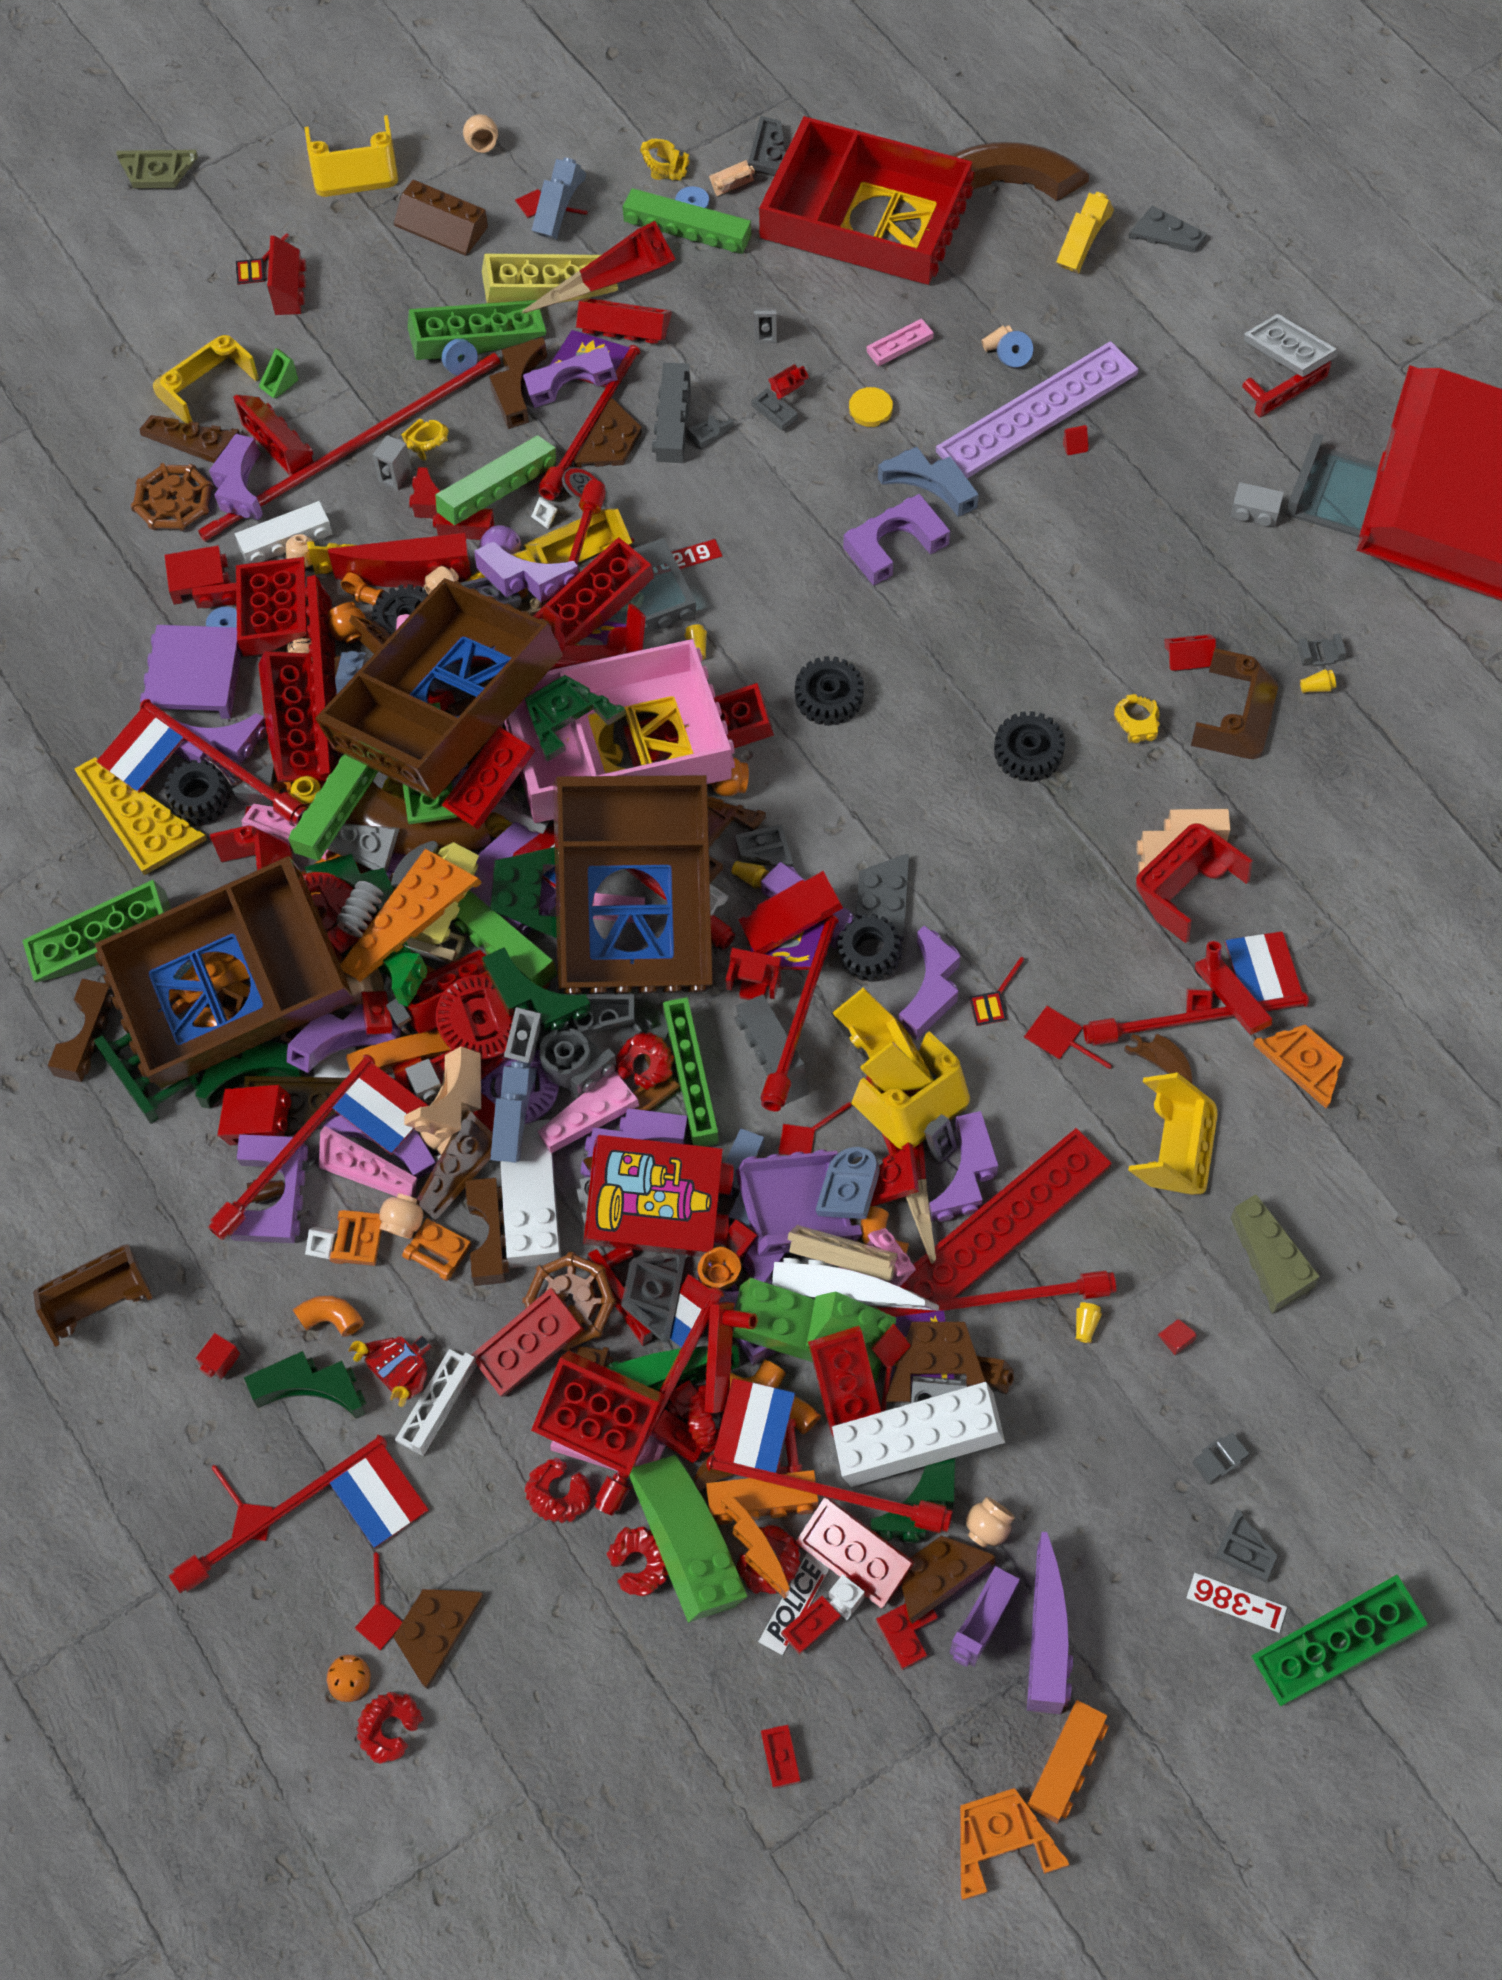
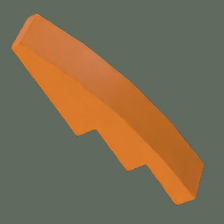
M432 1030L366 1047L347 1054L346 1059L350 1072L361 1062L363 1055L367 1054L374 1058L375 1065L382 1071L392 1073L393 1065L421 1057V1060L424 1061L430 1057L440 1056L451 1049L444 1043L438 1030Z
M728 1493L721 1500V1508L737 1522L733 1527V1534L749 1549L746 1553L745 1561L785 1599L789 1595L790 1588L775 1553L749 1513Z

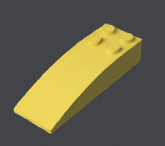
M484 254L482 277L487 303L538 300L601 255ZM614 284L562 302L615 292L618 290V285Z

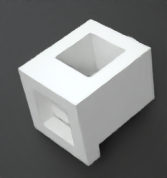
M842 1575L829 1591V1599L827 1601L841 1617L848 1620L864 1600V1591Z

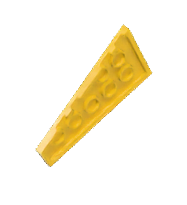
M96 757L74 769L143 875L150 873L207 840L202 832L196 831L188 822L172 814L171 810L144 791L136 792L96 762L98 760Z

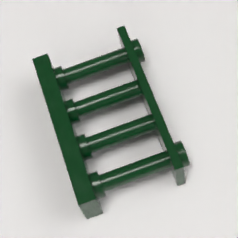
M127 1033L115 1042L110 1041L107 1043L103 1036L95 1039L94 1042L150 1124L159 1119L155 1112L158 1108L157 1105L190 1084L196 1090L198 1082L201 1081V1078L196 1073L168 1086L153 1097L150 1095L145 1097L142 1091L145 1090V1086L151 1083L150 1080L143 1076L139 1079L138 1077L132 1079L129 1074L132 1072V1068L141 1063L139 1056L134 1055L128 1060L123 1059L121 1061L116 1056L120 1053L119 1050L129 1045V1042L132 1041L130 1033Z

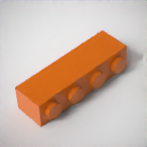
M814 1470L782 1474L816 1483ZM751 1478L706 1483L709 1511L718 1525L730 1524L734 1520L721 1508V1500L728 1493L739 1502L754 1521L760 1519V1516L770 1515L771 1518H781L790 1512L806 1515L813 1513V1510L818 1508V1496L816 1494Z
M1076 1700L1027 1804L1030 1810L1056 1824L1060 1817L1067 1818L1073 1805L1072 1802L1068 1801L1072 1791L1079 1792L1085 1779L1084 1776L1080 1775L1084 1765L1091 1766L1097 1751L1092 1749L1096 1739L1102 1741L1109 1727L1104 1724L1107 1715Z

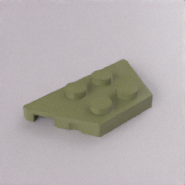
M197 150L116 151L117 158L133 188H175L198 158Z

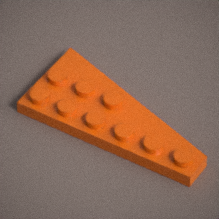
M425 849L365 930L363 936L359 938L340 964L343 972L361 982L383 964L384 958L393 951L397 953L403 948L402 944L411 936L415 938L440 918L444 914L445 909L454 901L458 903L465 897L463 895L473 886L475 888L482 883L481 880Z

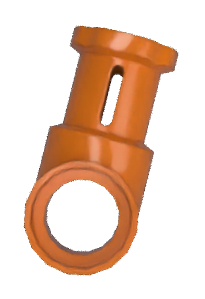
M347 573L340 584L345 592L355 596V601H363L372 606L376 605L377 598H382V593L385 592L383 589L376 590L368 587L354 573Z

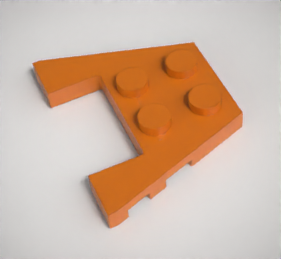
M1015 1788L960 1805V1878L962 1901L987 1893L978 1862L1034 1845L1044 1874L1069 1866L1066 1857L1056 1847L1055 1842L1042 1828Z

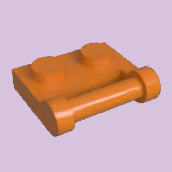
M340 1210L337 1217L339 1225L334 1251L330 1253L329 1261L336 1264L352 1263L375 1266L382 1230L379 1229L382 1222L379 1217L380 1214ZM355 1222L350 1252H344L349 1223Z
M427 1218L411 1243L404 1249L402 1257L408 1261H416L438 1273L441 1279L448 1281L471 1247V1242ZM420 1247H423L449 1262L443 1265L418 1250Z

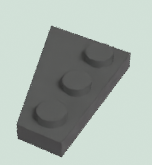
M1153 205L1129 232L1130 239L1136 240L1139 237L1148 239V243L1155 244L1157 241L1168 244L1170 248L1193 253L1206 240L1207 233Z

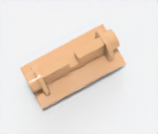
M747 160L710 175L709 178L716 196L754 181L752 175L755 174L753 166H748Z

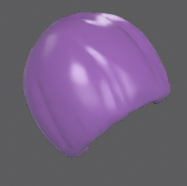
M504 525L491 527L484 533L478 547L479 549L491 542H495L507 553L514 554L521 551V542L519 535L513 529Z

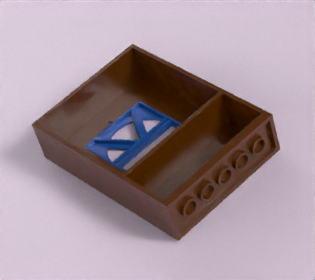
M444 578L315 719L333 749L435 800L563 654L558 646V640L551 631L552 627L546 620L537 619L526 611L521 612L508 603L503 604L497 601L492 596L487 597L480 594L474 588L464 587L458 581L453 582ZM473 656L487 657L496 662V665L468 678ZM463 659L459 676L444 669L453 662ZM494 677L485 688L478 685ZM437 678L476 696V698L461 715L453 716L428 704L427 694L431 683Z
M707 775L557 776L553 782L558 990H564V994H579L581 990H589V994H604L606 989H614V994H628L631 992V989H639V993H654L656 988H663V993H677L681 991V988H688V992L705 991L706 987L712 985ZM622 869H637L652 876L663 889L668 904L592 906L595 892L601 882L613 872ZM619 915L607 938L603 939L595 927L593 917ZM642 915L668 916L664 931L659 938L654 936ZM630 916L648 943V947L641 951L625 952L614 948V944Z
M289 856L95 943L98 951L95 953L96 960L100 967L105 969L106 974L103 975L105 983L109 989L112 988L115 995L112 997V1001L118 1011L121 1010L123 1015L121 1024L125 1032L130 1033L132 1041L129 1042L133 1053L139 1056L141 1061L138 1064L139 1070L144 1078L147 1077L152 1084L155 1083L162 1089L355 1001L302 872ZM210 952L227 953L238 958L247 969L251 982L250 993L245 1005L230 1020L226 1018L201 954ZM191 960L200 981L174 979V976L186 962ZM170 989L203 992L182 1020L174 1014L169 1001ZM209 1003L217 1025L205 1028L194 1027L192 1025Z

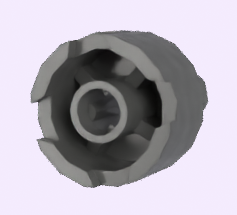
M558 1029L553 1030L540 1043L539 1056L544 1075L550 1082L565 1089L572 1088L571 1079L584 1071L586 1066L592 1062L587 1039L581 1032L575 1029L559 1032Z

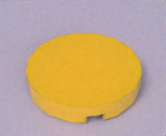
M876 387L862 388L856 391L850 398L849 414L859 425L876 427L880 423L888 421L891 417L893 401L890 395L882 389Z

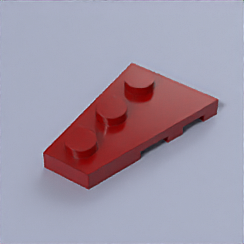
M910 1142L901 1147L902 1150L895 1155H888L882 1160L883 1163L879 1165V1176L870 1206L879 1205L919 1192L914 1149Z

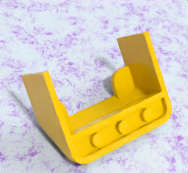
M388 115L384 116L386 131L375 133L370 139L371 146L329 152L328 145L325 142H312L309 126L304 127L314 188L319 196L328 197L390 188L397 184L398 173Z
M221 335L158 377L153 382V389L155 395L183 422L190 423L192 419L187 403L177 393L226 358L230 357L253 380L257 381L259 377L253 356L232 337Z
M618 508L601 509L599 514L592 516L579 562L603 552L618 537L628 545L632 543ZM581 518L523 544L525 550L528 549L536 563L557 564L568 562Z
M864 987L833 1012L834 1016L849 1029L852 1035L849 1038L854 1046L858 1049L862 1047L867 1052L870 1059L860 1068L872 1079V1084L879 1092H886L889 1089H899L901 1091L923 1089L934 1081L908 1031Z
M930 1031L925 1034L919 1053L927 1068L938 1077L935 1081L910 1098L899 1089H889L881 1094L863 1077L851 1102L899 1149H902L901 1147L908 1142L913 1145V1148L926 1139L924 1131L931 1121L936 1120L941 1114L951 1121L966 1110L970 1102V1095L959 1059Z
M1179 1073L1144 1077L1143 1083L1156 1092L1154 1109L1165 1120L1158 1162L1153 1161L1147 1164L1129 1166L1128 1171L1153 1188L1190 1195L1203 1194L1207 1189L1217 1122V1107L1214 1101Z

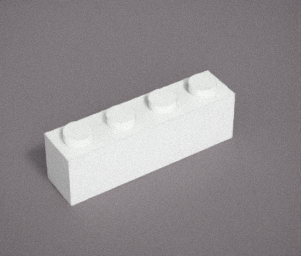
M317 501L234 534L246 563L249 564L263 562L275 556L283 555L286 553V542L297 534H303L310 537L313 541H317L332 535V530L320 502Z

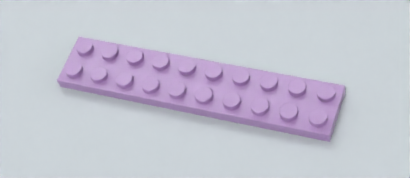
M1110 341L937 445L936 453L942 459L951 457L965 477L969 478L1138 375V368Z

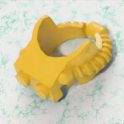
M656 138L642 142L640 148L643 159L651 170V177L656 180L666 178L681 181V178L685 177L687 173L685 167H688L690 162L688 159L689 154L684 152L683 156H681L679 150L674 149V144L667 140ZM657 148V156L668 160L670 164L656 161L650 155L649 150Z
M418 419L401 436L407 448L417 453L419 458L424 461L427 459L425 452L432 450L436 446L439 447L448 441L449 429L445 424H441L436 420H429V422L426 421L424 423L423 419Z
M1137 694L1126 695V699H1122L1116 705L1114 716L1124 731L1128 733V742L1139 743L1140 741H1153L1157 739L1158 727L1160 726L1158 721L1160 712L1156 701H1151V699H1146V697L1142 698V696L1137 697ZM1137 703L1145 707L1149 711L1150 716L1144 720H1135L1128 716L1124 708L1128 704Z

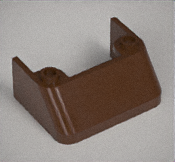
M1215 648L1209 673L1251 682L1243 716L1228 714L1223 717L1220 727L1196 722L1191 746L1246 759H1257L1264 750L1278 691V683L1254 657Z
M128 1244L119 1246L39 1286L33 1292L36 1313L55 1347L60 1345L59 1337L66 1338L75 1332L74 1328L77 1326V1321L123 1298L133 1302L140 1301L145 1297L147 1300L153 1298L144 1274Z

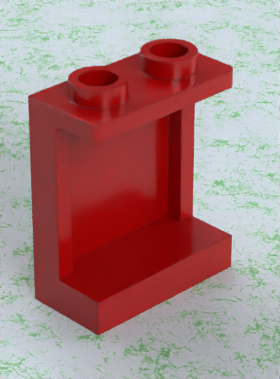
M219 545L164 555L168 588L174 605L182 604V595L191 594L192 588L231 583L229 573L225 572V567H228L226 554H221Z
M280 1085L225 1089L217 1136L228 1145H238L239 1135L284 1137L288 1127V1109L291 1106L290 1094Z

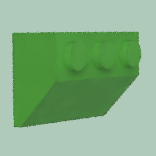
M837 1291L817 1295L815 1297L806 1346L809 1347L808 1341L860 1326L872 1370L879 1361V1358L871 1348L891 1325L896 1323V1318Z

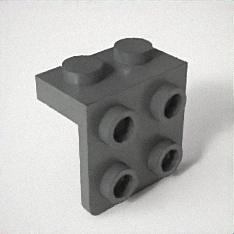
M585 1035L592 1062L586 1066L584 1071L571 1079L572 1088L568 1089L577 1098L584 1092H590L595 1087L596 1082L602 1077H608L616 1067L615 1054L609 1048L605 1052H601Z

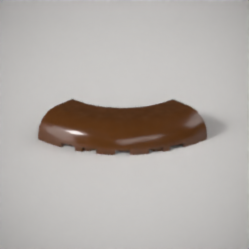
M992 142L968 147L950 155L973 161L972 171L975 172L971 184L974 187L973 190L990 185L992 181L1004 180V183L1022 185L1023 182L1035 185V189L1044 192L1057 202L1089 182V173L1077 163L1053 150L1032 144Z
M373 781L344 823L400 828L393 853L404 855L430 841H435L438 844V850L453 842L469 851L477 850L491 843L484 823L477 830L459 817L408 825L405 800L385 792Z

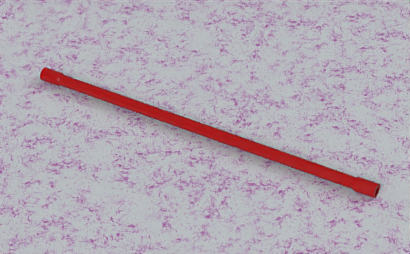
M496 353L490 354L473 367L259 494L256 498L260 507L481 374H485L501 364L499 357ZM228 513L200 528L198 533L203 541L206 542L244 517Z

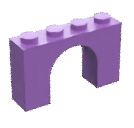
M918 494L905 499L903 503L894 508H888L883 514L868 519L859 527L848 530L844 534L843 540L844 550L874 586L893 575V561L878 543L883 535L892 531L908 532L914 535L931 555L949 545L950 530L923 497Z
M239 1135L237 1161L241 1166L267 1167L293 1137ZM304 1143L279 1170L285 1178V1190L281 1199L274 1206L266 1210H246L244 1213L245 1221L230 1236L233 1241L295 1243V1236H299L300 1220H297V1213L302 1210L303 1197L299 1195L300 1186L305 1184V1170H302V1165L308 1156V1147L304 1146Z

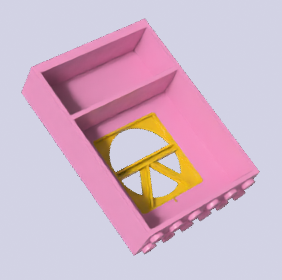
M693 639L550 670L526 696L528 697L566 675L590 688V692L598 696H605L609 699L610 703L616 706L618 704L623 706L642 766L625 769L605 759L600 751L598 740L601 731L607 724L594 710L555 732L556 736L564 743L566 751L548 762L545 760L525 699L504 721L507 732L536 750L519 773L534 823L554 819L553 782L557 776L707 775V784L731 779V769L735 768L732 756L735 753L734 745L731 739H727L728 729L725 720L721 721L720 719L722 715L719 702H714V687L707 682L709 680L708 670L706 666L701 664V650L695 647ZM645 711L659 715L641 729L635 712ZM666 720H669L677 729L679 741L677 744L647 738V736ZM647 748L669 752L672 755L667 760L652 763Z

